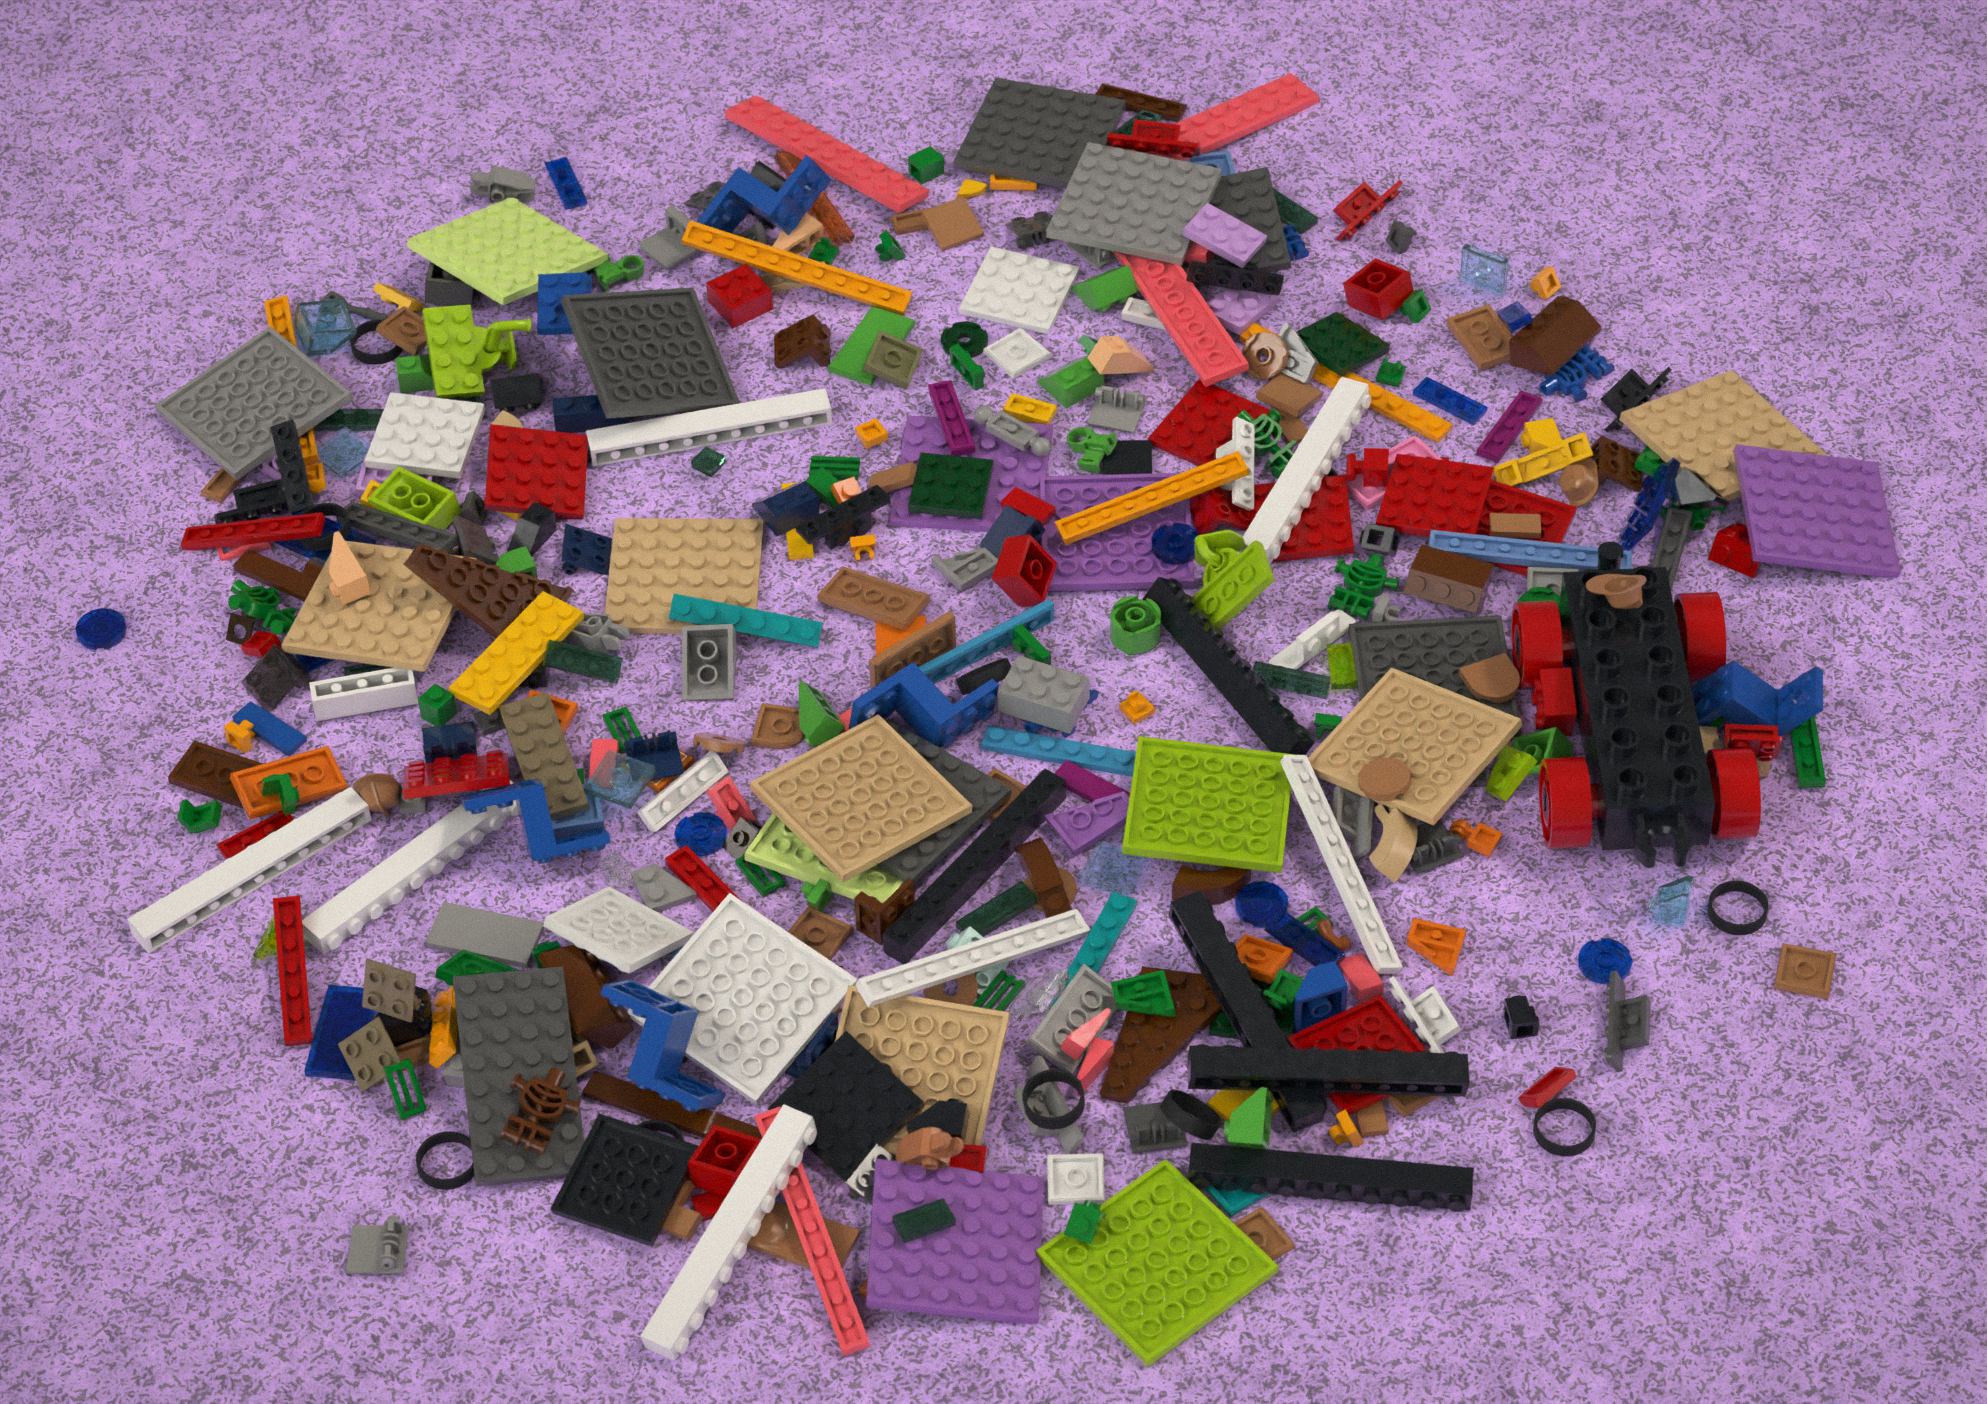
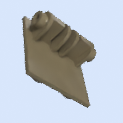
M367 958L365 962L362 1007L412 1022L413 1010H418L421 1005V1000L415 995L416 974Z
M380 1017L375 1018L338 1044L362 1092L373 1085L376 1087L384 1083L383 1079L386 1077L383 1070L384 1066H391L397 1061L402 1062Z

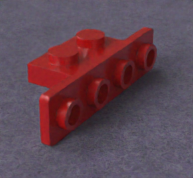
M1134 119L1132 135L1108 133L1107 135L1108 146L1130 148L1143 153L1156 151L1161 155L1180 154L1186 158L1200 156L1199 143L1179 141V124Z
M1399 180L1380 197L1364 181L1333 210L1348 225L1336 240L1340 242L1344 237L1350 239L1358 231L1356 227L1359 224L1363 227L1371 220L1372 216L1370 214L1372 212L1377 215L1386 206L1384 202L1387 199L1391 202L1400 194L1398 188L1403 182Z

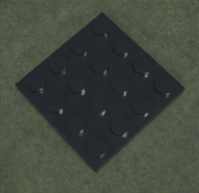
M845 1031L767 1109L769 1111L780 1106L782 1107L784 1104L812 1116L817 1135L811 1145L808 1144L807 1148L846 1183L877 1144L878 1147L881 1146L883 1148L925 1104L923 1100L865 1047Z
M598 1114L551 1207V1211L555 1215L653 1247L688 1177V1161L699 1146Z

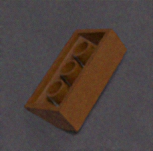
M1557 296L1509 340L1511 366L1554 375L1601 331V325L1579 300L1570 299L1567 296Z
M573 944L543 952L538 956L543 968L563 966L569 1020L578 1036L605 1048L612 1049L634 1030L629 1020L630 1015L627 1013L628 1011L624 1007L610 1004V999L601 996L603 985L610 984L611 982L609 980V973L602 967L600 959L596 955Z

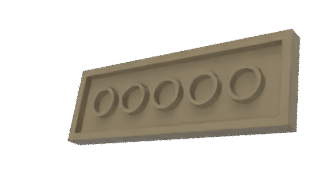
M549 693L500 705L499 712L524 781L538 778L543 783L551 820L590 810Z

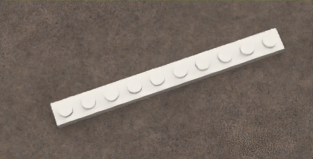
M1284 755L1280 763L1373 969L1377 974L1399 973L1403 966L1307 755Z
M1074 909L860 978L855 986L866 1005L871 1007L1086 936L1090 929L1079 911Z

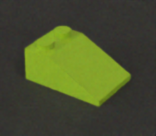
M399 466L368 498V502L378 510L441 530H445L453 522V516H458L461 513L455 492Z

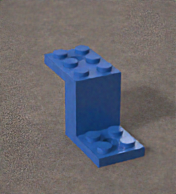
M807 155L778 192L738 167L696 222L732 234L751 209L789 235L798 226L805 213L811 209L819 195L827 188L831 179Z
M586 272L538 274V335L573 334L561 300L564 295L593 293L592 275H587Z
M1733 660L1691 687L1699 726H1707L1722 716L1732 724L1778 726V736H1783L1823 711V671L1817 666L1802 673L1798 678L1777 690Z
M912 662L853 701L849 729L878 714L882 718H888L896 710L920 737L939 748L941 746L946 748L953 743L956 736L961 733L966 735L974 728L977 722L980 720L985 722L992 717L999 685L992 678L955 704H952Z
M538 778L460 796L463 808L466 812L470 811L472 814L486 812L487 807L493 805L498 806V808L514 805L513 801L516 800L528 856L532 861H538V864L551 862L553 857L558 855H564V858L579 855V850L589 849L590 852L605 849V844L611 843L609 833L603 827L555 838L543 783Z
M630 979L603 985L601 996L610 999V1004L617 1007L630 1008L633 1010L632 1013L634 1015L646 1018L627 1076L628 1079L635 1081V1085L645 1090L652 1089L659 1092V1096L669 1101L676 1100L682 1103V1107L689 1111L697 1112L700 1109L710 1108L723 1102L724 1092L679 1072L696 1022L698 1010Z

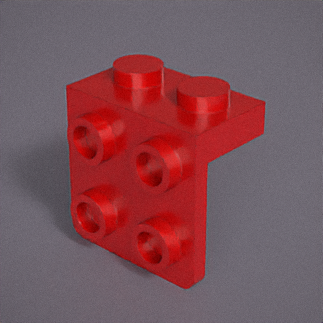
M1218 486L1190 498V511L1198 536L1213 533L1220 523L1247 531L1251 524L1250 511L1232 503V491Z
M1735 523L1717 532L1708 560L1755 578L1761 562L1753 561L1747 525Z
M1724 725V749L1750 747L1758 761L1769 762L1777 759L1783 743V737L1778 736V726Z

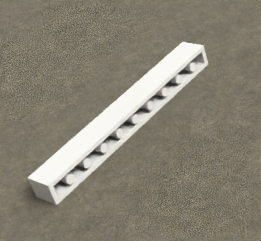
M1345 377L1340 378L1243 535L1245 544L1240 553L1257 540L1263 543L1269 564H1271L1273 559H1277L1283 542L1288 541L1291 529L1299 523L1304 508H1308L1311 502V496L1315 491L1319 490L1322 478L1330 472L1333 460L1339 457L1344 442L1350 439L1353 427L1359 424L1364 409H1368L1370 406L1371 395H1369L1367 383Z
M823 388L586 430L592 466L828 425L832 424V413L826 389Z
M516 800L513 801L514 805L498 808L496 805L488 806L486 812L472 814L470 811L466 812L461 804L303 919L304 938L323 954L329 950L337 949L348 936L360 932L363 925L372 919L379 918L385 909L392 904H398L404 895L412 889L420 888L427 878L433 874H439L446 864L453 859H459L464 854V851L472 845L480 844L487 834L493 830H499L510 817L519 815Z
M352 787L336 794L331 799L314 807L299 818L292 820L279 830L270 833L257 843L226 859L220 865L204 872L193 881L182 885L166 897L135 913L132 917L128 918L131 934L148 953L154 951L371 821L369 805Z
M783 1104L641 1334L645 1348L673 1361L677 1359L679 1354H683L689 1345V1338L694 1330H698L701 1327L705 1312L709 1306L711 1307L715 1304L719 1289L723 1283L729 1281L733 1266L737 1260L743 1258L751 1237L756 1236L759 1232L763 1217L773 1209L777 1194L787 1186L789 1175L793 1168L798 1167L801 1163L803 1152L807 1145H811L814 1142L817 1130L812 1116Z

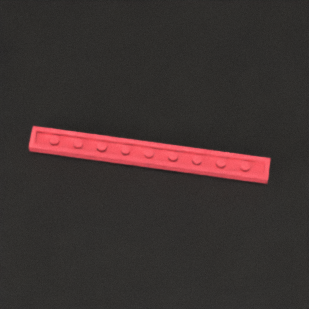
M781 1106L754 1116L762 1138L780 1111ZM801 1162L798 1167L793 1168L789 1175L788 1184L782 1190L844 1357L871 1346Z

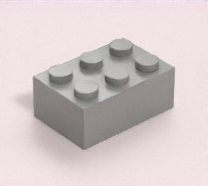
M1018 655L998 690V712L1070 734L1090 698V677Z

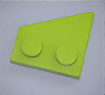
M1505 745L1498 753L1485 790L1491 796L1506 802L1538 761L1528 753Z

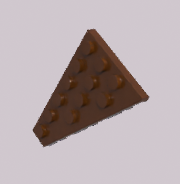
M421 543L413 550L403 564L495 639L542 591L564 602L567 601L574 591L569 586L563 588L551 584V581L539 580L534 576L516 571L512 573L501 570L500 566L487 565L483 561L465 556L460 558L449 555L448 551L436 550L431 546Z
M1142 966L1140 975L1164 970L1176 1016L1170 1017L1127 1011L1100 1091L1102 1099L1128 1104L1140 1089H1143L1150 1083L1149 1078L1159 1069L1163 1070L1177 1056L1180 1050L1185 1049L1190 1044V1039L1199 1030L1203 1031L1217 1017L1218 1013L1222 1011L1202 974Z

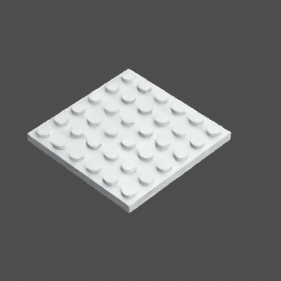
M729 893L648 988L699 1011L684 1056L757 1105L818 1033L830 1014L834 1013L844 1002L848 985L855 986L858 979ZM629 1009L627 1013L630 1015V1018L643 1027L646 1018L634 1015L632 1013L633 1010Z

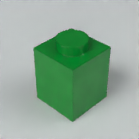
M932 146L908 156V172L921 185L944 174L945 159Z
M435 683L418 698L421 718L434 726L446 725L457 714L454 694Z

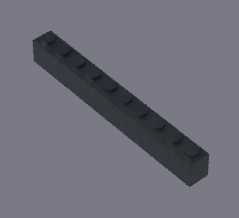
M1158 577L1142 600L1146 601V598L1151 599L1159 606L1162 625L1271 752L1306 755L1314 744V741L1308 736V730L1295 721L1294 714L1279 702V696L1270 691L1265 686V680L1251 670V664L1238 655V649L1226 641L1223 637L1224 633L1218 627L1213 626L1209 621V615L1195 605V599L1181 589L1183 587L1182 584L1174 578Z
M1044 768L883 933L884 953L902 964H907L1015 852L1014 847L1023 844L1045 821L1044 815L1053 813L1066 799V780Z
M1200 891L1171 901L1168 916L1243 1047H1290L1285 1030L1279 1028L1272 1008L1270 1006L1267 1007L1263 1001L1260 987L1252 982L1248 966L1245 963H1241L1237 948L1226 937L1223 923L1215 918L1210 901L1204 899ZM1270 1091L1293 1133L1323 1121L1327 1106L1321 1094L1318 1095L1313 1092Z
M1199 1044L1189 1047L1187 1057L1188 1089L1257 1091L1261 1087H1265L1269 1091L1466 1097L1470 1084L1468 1054H1459L1454 1051L1446 1053H1431L1429 1051L1403 1052L1401 1050L1375 1051L1373 1049L1356 1051L1345 1048L1321 1050L1316 1047L1293 1049L1291 1047L1265 1048L1263 1046L1237 1047L1234 1045L1218 1047Z
M1191 1143L1188 1180L1198 1189H1207L1213 1186L1215 1189L1233 1192L1239 1188L1243 1192L1255 1194L1268 1192V1194L1284 1197L1299 1196L1311 1199H1332L1341 1202L1393 1204L1397 1207L1419 1206L1428 1210L1445 1208L1453 1212H1461L1471 1209L1474 1168Z

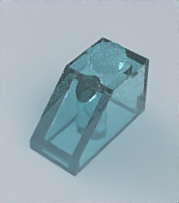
M1687 875L1659 886L1656 897L1651 896L1648 912L1653 913L1652 923L1684 929L1693 876Z

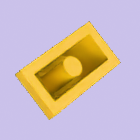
M1553 418L1525 422L1524 433H1521L1520 436L1522 447H1527L1529 454L1562 442Z

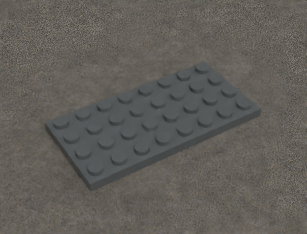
M563 966L453 977L475 1187L567 1177L584 1144L580 1108L577 1116L574 1115V1112L564 1110L561 1120L557 1123H538L539 1126L552 1131V1138L548 1142L542 1157L539 1156V1152L532 1149L529 1151L524 1150L526 1144L522 1142L515 1146L513 1141L509 1139H500L506 1123L508 1124L510 1114L525 1120L529 1119L519 1106L521 1091L516 1087L514 1089L510 1088L511 1082L518 1073L527 1082L533 1076L545 1080L550 1068H557L565 1073L560 1088L568 1091L567 1099L573 1101L579 1099ZM525 1099V1102L533 1109L534 1107ZM510 1126V1128H512V1129H514V1130H517V1131L519 1130V1129H517V1128H515V1127H513V1126ZM525 1132L523 1136L529 1138L530 1134ZM536 1137V1139H538V1140H540V1141H542V1142L545 1141V1140H543V1139H541V1138H539V1137Z

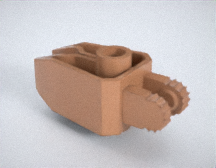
M922 1128L901 1139L897 1145L895 1161L908 1165H921L922 1168L927 1170L949 1167L950 1157L958 1155L964 1149V1142L961 1138H952L949 1133L942 1132L940 1128Z

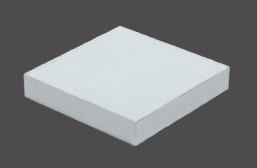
M1022 328L983 349V353L1013 379L1051 358V353Z
M1103 1154L1047 1155L1048 1205H1073L1075 1202L1084 1204L1085 1200L1096 1204L1105 1202Z

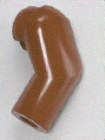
M1329 918L1316 922L1322 941L1326 946L1336 953H1344V950L1350 949L1351 943L1349 938L1346 936L1338 938L1333 932Z

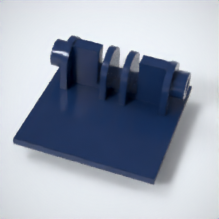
M565 524L561 562H563L562 569L568 575H572L578 567L602 575H609L612 538Z
M474 721L422 728L426 763H433L435 759L440 757H450V760L461 759V755L472 753L478 757Z
M667 730V732L657 733L658 737L655 736V733H652V738L648 739L646 734L644 735L645 740L641 736L636 738L630 737L628 741H624L633 784L682 775L684 773L676 731L670 732V730Z

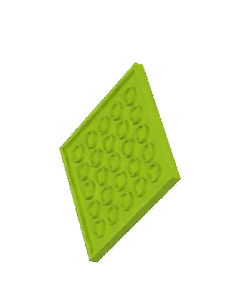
M1138 736L1122 854L1282 873L1291 785L1280 761L1284 755L1295 754Z
M1164 1159L1101 1204L1099 1211L1106 1213L1105 1219L1101 1218L1092 1245L1065 1236L1064 1230L1036 1250V1254L1041 1258V1262L1147 1367L1151 1366L1278 1273L1279 1266L1167 1159Z

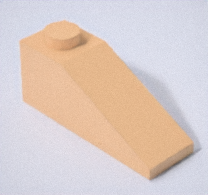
M805 213L798 226L789 235L781 231L773 247L802 255L814 247L817 241L821 242V237H824L823 224L808 213Z
M1101 336L1088 356L1089 361L1099 374L1148 373L1154 370L1141 351L1119 336Z
M335 532L329 568L332 582L328 586L333 597L338 596L342 604L345 605L371 594L363 569L340 532Z

